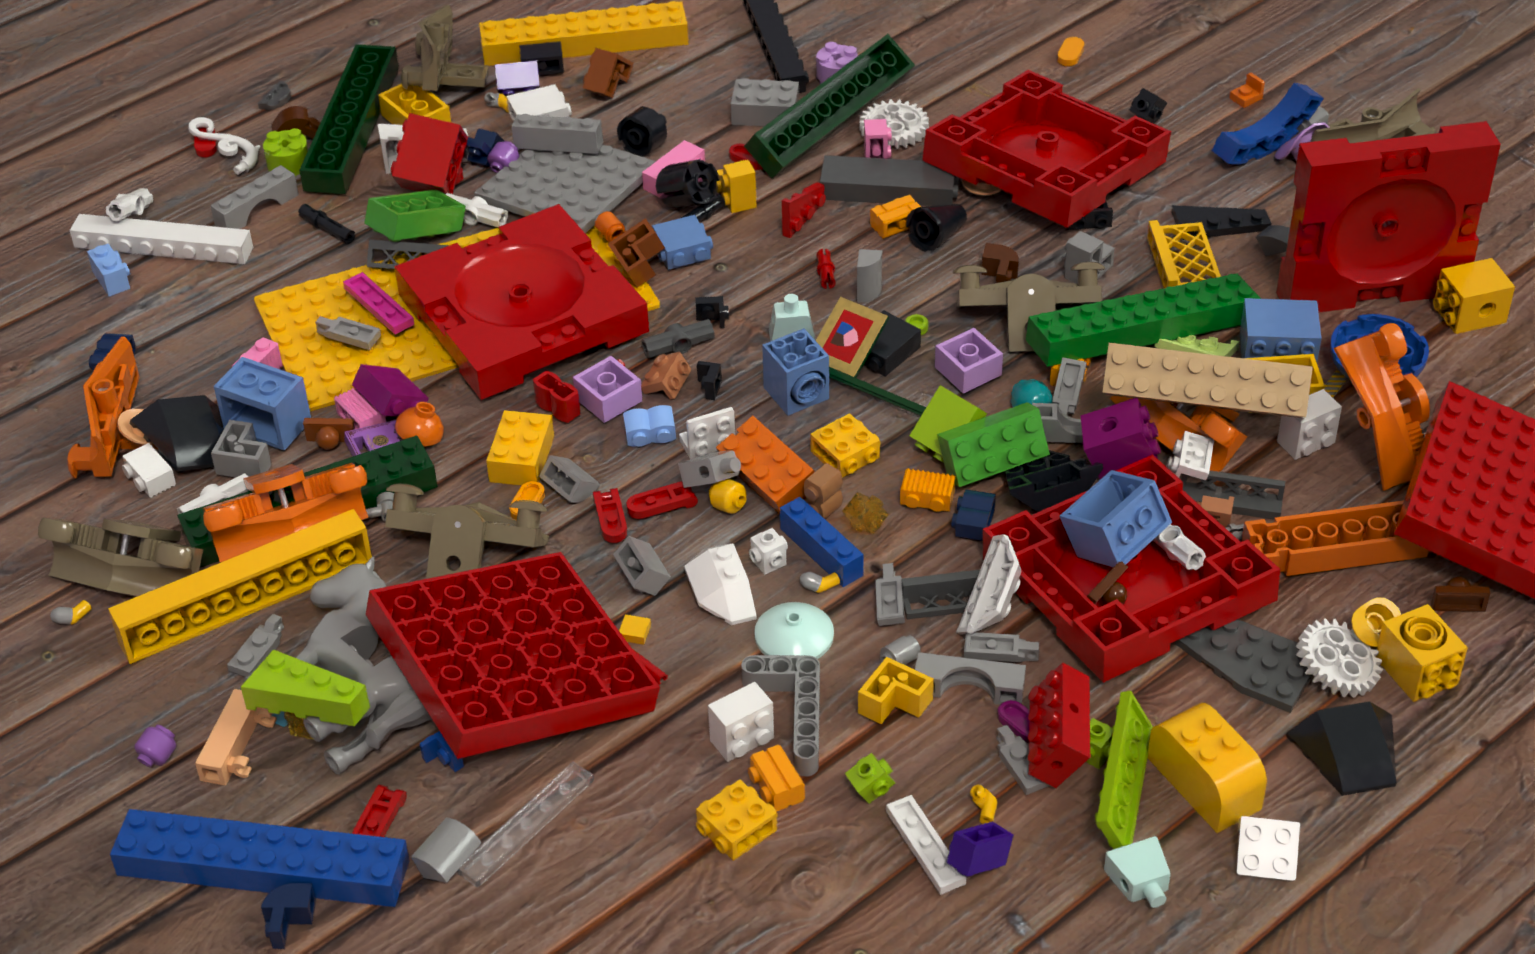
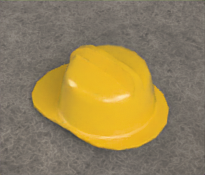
M1377 597L1356 609L1352 614V628L1356 636L1364 644L1378 647L1383 622L1397 617L1401 613L1392 601Z

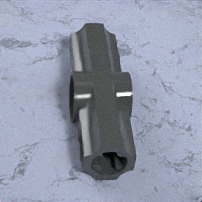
M707 319L684 327L678 323L669 325L664 333L644 338L641 342L644 354L648 359L671 351L674 353L680 351L681 354H684L690 350L692 345L715 338L711 321Z

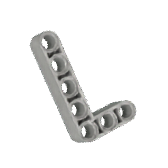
M752 655L744 658L741 663L743 687L756 682L763 691L795 692L794 768L801 776L814 775L819 768L820 663L818 659L808 655Z

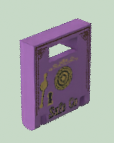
M396 420L345 431V443L352 456L362 454L359 450L363 449V442L368 451L403 440L395 430Z

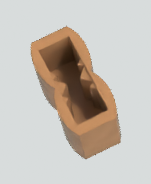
M825 463L804 482V494L807 497L805 501L824 519L842 505L843 497L840 488L842 487L843 479L841 472Z

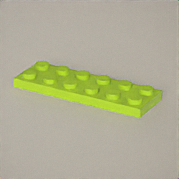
M1131 690L1121 692L1119 704L1116 705L1115 725L1112 726L1111 746L1108 748L1107 768L1104 769V784L1099 794L1100 805L1095 815L1098 829L1102 830L1109 846L1113 849L1133 843L1148 758L1150 733L1153 728Z

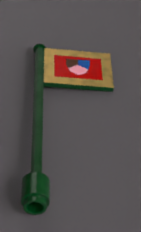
M840 297L816 339V342L829 355V378L921 417L926 407L857 379L889 317Z

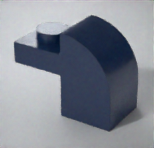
M478 128L475 138L468 137L466 149L469 155L467 161L490 166L487 159L489 153L497 142H504V140L498 133Z
M290 883L279 886L272 890L263 900L261 910L265 920V935L270 937L273 949H285L289 925H312L316 905L312 883Z

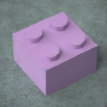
M975 328L935 346V368L962 393L968 392L1002 375L1003 353Z
M612 356L573 377V385L578 391L579 402L604 423L642 402L641 380Z

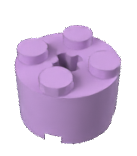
M835 42L826 43L825 47L820 49L816 55V78L820 81V84L858 56L857 49L854 46L837 45Z

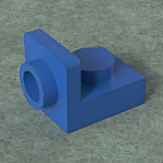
M440 731L428 736L419 744L422 758L426 763L438 757L443 765L448 764L454 772L464 767L463 758H456Z

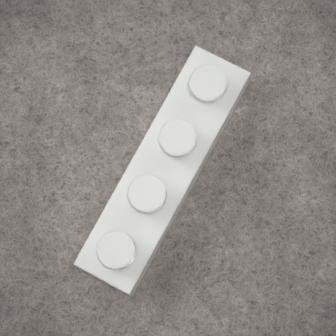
M909 795L887 804L886 812L939 894H944L965 885L966 876L959 874L957 869L947 863L949 850L913 796Z

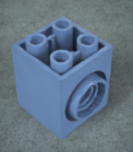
M805 328L762 345L764 389L787 416L829 399V355Z

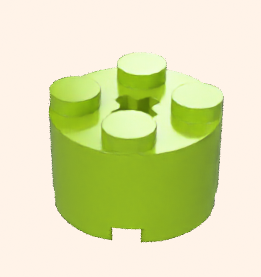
M294 128L267 133L263 149L268 171L270 172L281 165L294 173L295 176L299 175V170L308 152L305 136L301 134V130Z

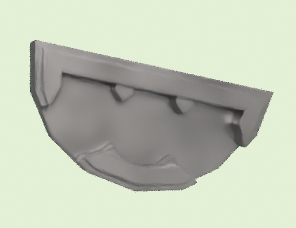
M280 80L258 102L259 109H276L288 103L291 98L288 84Z

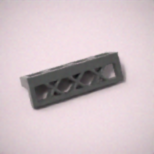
M369 239L367 267L395 269L394 266L399 265L394 259L398 253L407 254L410 257L408 261L418 258L420 255H426L449 245ZM374 252H385L388 256L382 263H373Z
M1209 471L1206 480L1200 479L1201 482L1191 483L1186 482L1189 475L1182 474L1183 490L1196 502H1202L1203 495L1228 500L1229 496L1234 497L1232 514L1267 519L1281 516L1285 481ZM1223 481L1227 485L1219 487L1214 485L1213 482ZM1246 484L1251 486L1252 489L1241 490L1238 486ZM1267 488L1279 489L1278 495L1266 493L1264 490Z
M980 570L902 579L904 610L907 620L964 613L967 602L962 599L971 595ZM945 599L951 603L947 606H941L936 602ZM920 602L925 605L922 609L911 610L910 603Z

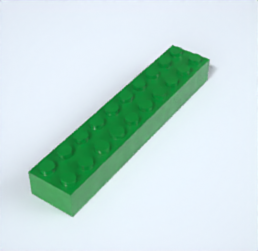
M1238 273L1029 316L1026 341L1048 367L1061 364L1062 358L1078 360L1108 354L1109 343L1146 346L1158 343L1159 339L1174 340L1178 339V337L1183 338L1189 335L1239 326L1242 320L1244 299L1261 298Z

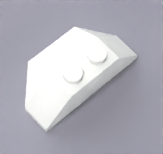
M996 535L991 540L956 632L960 635L972 634L1000 622L1010 612V601L1013 593L1020 586L1019 577L1022 571L1007 535Z
M724 544L703 549L684 566L698 606L717 617L725 619V622L730 625L757 619L749 580L734 544Z

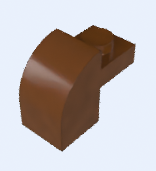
M291 106L285 108L277 115L271 127L272 131L277 132L297 128L301 130V134L313 139L321 122L316 118L308 117L307 108Z
M986 243L982 256V267L988 273H981V275L995 276L996 283L1017 279L1019 267L1018 254L1010 247Z

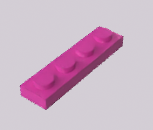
M363 272L343 281L344 289L394 334L415 325L414 318Z

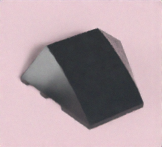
M205 395L158 399L130 420L129 424L133 428L138 427L144 433L143 438L147 442L151 441L159 449L158 453L176 471L214 467L211 452L224 428L219 407Z
M1049 450L1050 455L1006 470L1005 473L1010 495L1032 509L1041 511L1088 491L1103 470V464L1097 462L1093 465H1088L1086 459L1081 458L1073 461L1070 460V455Z
M1370 701L1317 710L1287 732L1286 737L1291 742L1295 741L1302 748L1303 755L1307 759L1311 758L1319 766L1320 773L1342 796L1396 786L1392 714Z

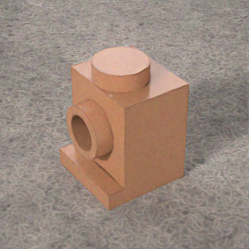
M1203 495L1202 502L1197 501L1221 525L1227 527L1230 524L1234 497L1229 496L1228 500Z

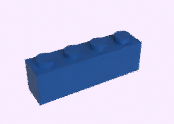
M798 497L780 507V529L828 574L835 572L839 576L842 587L863 576L864 554L805 500Z

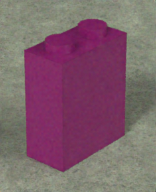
M361 364L352 383V386L382 415L398 417L406 409L415 407L418 402H427L429 399L398 368Z

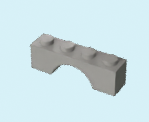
M280 165L210 205L215 227L241 229L246 226L250 212L259 202L265 199H273L280 205H283L299 195L295 174Z
M1032 403L1033 406L1039 408L1047 442L1083 443L1081 419L1065 415L1057 404Z
M918 652L915 670L934 678L933 697L940 698L949 688L968 684L985 690L996 705H1000L1008 700L1018 701L1022 704L1026 665Z

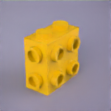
M850 413L810 434L811 452L824 464L827 463L841 472L842 478L880 458L881 443L878 436L871 433L860 420H857Z
M740 779L732 785L724 787L719 794L710 800H705L696 808V827L703 836H708L714 842L718 851L722 854L726 853L733 861L777 831V812L770 803L766 804L753 787H748Z

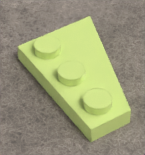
M1189 335L1188 337H1178V339L1174 340L1159 339V342L1155 343L1154 347L1231 357L1238 350L1240 341L1231 340V344L1218 342V338L1215 337L1199 340L1196 339L1195 335Z

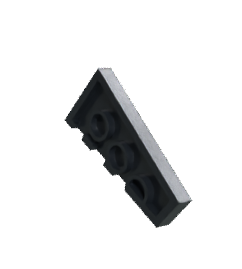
M1172 205L1171 213L1176 225L1202 222L1207 237L1261 232L1272 225L1264 209ZM1198 231L1187 232L1195 237L1199 234Z

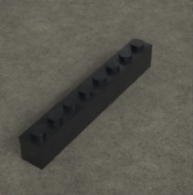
M743 0V6L775 81L789 80L799 82V93L806 92V84L809 83L808 72L804 71L803 61L799 59L797 48H794L792 36H789L788 27L784 25L782 14H779L777 2L774 3V0Z

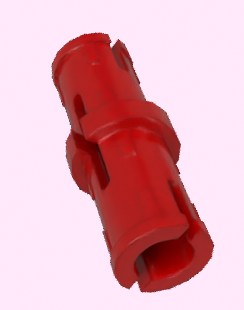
M820 249L816 253L818 260L817 273L821 277V286L827 289L826 283H828L829 289H831L836 284L834 279L835 266L831 262L830 251L825 249L824 255L823 249Z

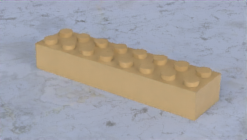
M1109 343L1103 394L1304 419L1307 415L1313 367Z

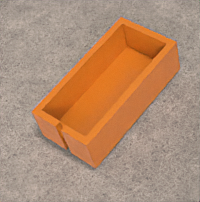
M754 416L750 417L736 429L737 435L730 434L716 446L717 451L733 450L736 457L741 462L738 476L779 514L780 507L798 497H801L803 500L807 498L804 494V482L815 471Z

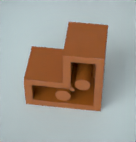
M595 48L594 53L590 57L588 73L585 74L583 79V88L592 93L613 98L618 81L628 83L634 63L619 54Z
M646 218L608 243V246L637 288L656 275L647 260L665 247Z

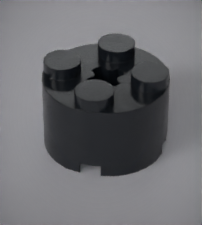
M641 106L619 122L617 126L618 139L623 141L625 144L624 149L627 152L643 157L665 142L667 138V120L664 115L658 114L655 110Z

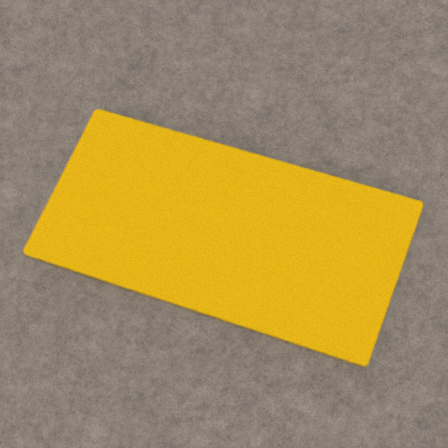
M594 225L585 233L591 239L592 248L608 266L614 265L647 302L648 311L658 309L660 301L648 282L646 281L638 288L608 246L610 242L604 238ZM499 229L482 231L437 245L458 243L461 248H464L470 244L498 235ZM407 254L395 256L394 259L398 264L407 262L410 257ZM384 260L376 261L373 263H382ZM367 265L254 297L255 305L271 340L278 343L284 370L303 377L310 412L335 405V396H339L354 388L352 383L361 364L398 368L411 381L459 368L458 364L423 319L418 320L399 296L395 269L369 268ZM363 272L414 318L415 325L394 334L344 289L343 281ZM320 316L331 320L342 317L379 328L381 337L370 350L327 338L317 333L315 322Z

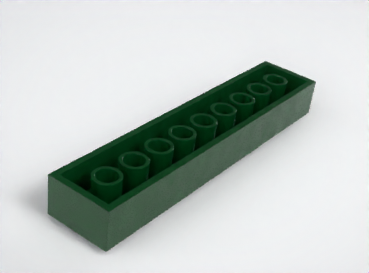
M886 34L756 132L744 147L773 179L903 79L915 64L891 36Z
M355 44L299 170L303 191L334 194L347 193L381 112L378 94L391 88L399 69L396 47Z
M417 435L304 473L306 477L349 463H353L355 466H363L367 473V484L361 487L365 509L377 507L376 499L378 495L384 492H392L385 490L393 484L414 485L423 492L438 487L434 464ZM284 487L288 503L294 502L291 487ZM278 490L268 492L273 508L282 505ZM247 491L177 515L186 545L203 549L200 568L219 562L211 533L204 524L203 508L253 492Z

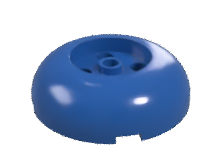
M1365 314L1359 315L1356 320L1350 322L1345 320L1335 328L1331 336L1330 353L1336 368L1350 380L1334 348L1379 331L1385 324L1395 323L1402 330L1407 345V353L1398 360V364L1403 375L1412 373L1417 378L1428 360L1429 346L1424 336L1417 334L1414 331L1415 327L1406 321L1388 315Z

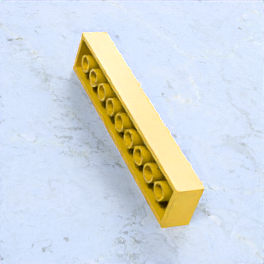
M671 1L661 4L651 3L642 6L631 5L623 8L612 7L604 10L568 12L556 15L548 14L537 17L528 16L518 19L508 18L500 21L489 20L479 23L484 65L487 66L521 62L519 45L561 41L563 58L592 55L595 48L615 53L689 45L688 24L682 1Z
M352 509L110 607L108 610L118 643L129 664H132L312 589V586L317 581L329 578L349 565L366 564L372 555L367 529L356 511Z

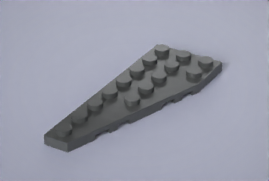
M1238 619L1214 631L1209 626H1206L1173 642L1201 663L1203 661L1214 669V674L1221 679L1225 677L1233 683V688L1238 692L1289 713L1294 709L1313 674L1306 675L1305 672L1308 667L1299 664L1303 658L1296 655L1300 650L1296 647L1297 642Z

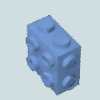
M695 215L652 225L653 230L665 247L658 253L660 262L664 261L668 270L711 259L712 239L706 235L703 223H699Z

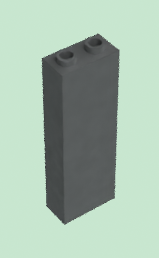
M824 155L820 183L824 184L826 200L888 203L896 198L910 195L921 206L953 204V198H958L960 178L919 160Z

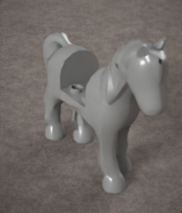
M374 556L366 564L349 565L337 574L317 581L312 586L310 599L313 605L320 608H339V610H333L323 617L311 632L302 652L296 657L299 660L366 685L370 708L361 719L369 717L367 727L357 738L345 746L332 747L324 752L326 763L335 774L339 775L347 770L349 765L361 762L373 749L378 750L394 730L416 726L432 719L392 656L375 666L369 660L378 643V634L366 616L369 590L386 587L385 581L380 579V576L373 571L375 566ZM250 675L244 677V682L250 677ZM315 716L306 717L303 721L310 736L318 742L333 732H343L349 726L320 721V718Z

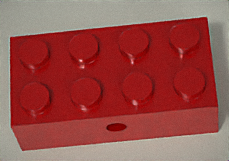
M1063 662L1055 670H1051L1038 686H1034L1028 697L1030 700V712L1028 715L1029 775L1054 788L1062 784L1090 759V677Z

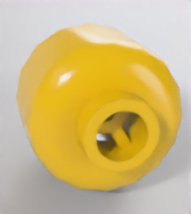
M731 479L716 482L709 490L710 503L714 508L729 514L737 513L746 503L747 495L744 485Z

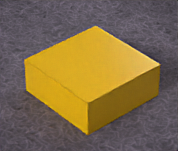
M625 614L619 632L627 642L644 645L651 628V619Z

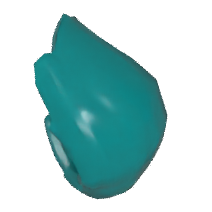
M1035 379L1020 380L1013 386L1011 392L1012 399L1010 401L1012 407L1026 402L1030 404L1052 403L1053 395L1043 382Z

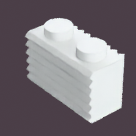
M150 443L122 456L124 461L122 470L128 479L133 478L139 492L145 491L152 498L154 495L176 485L171 466L155 451Z

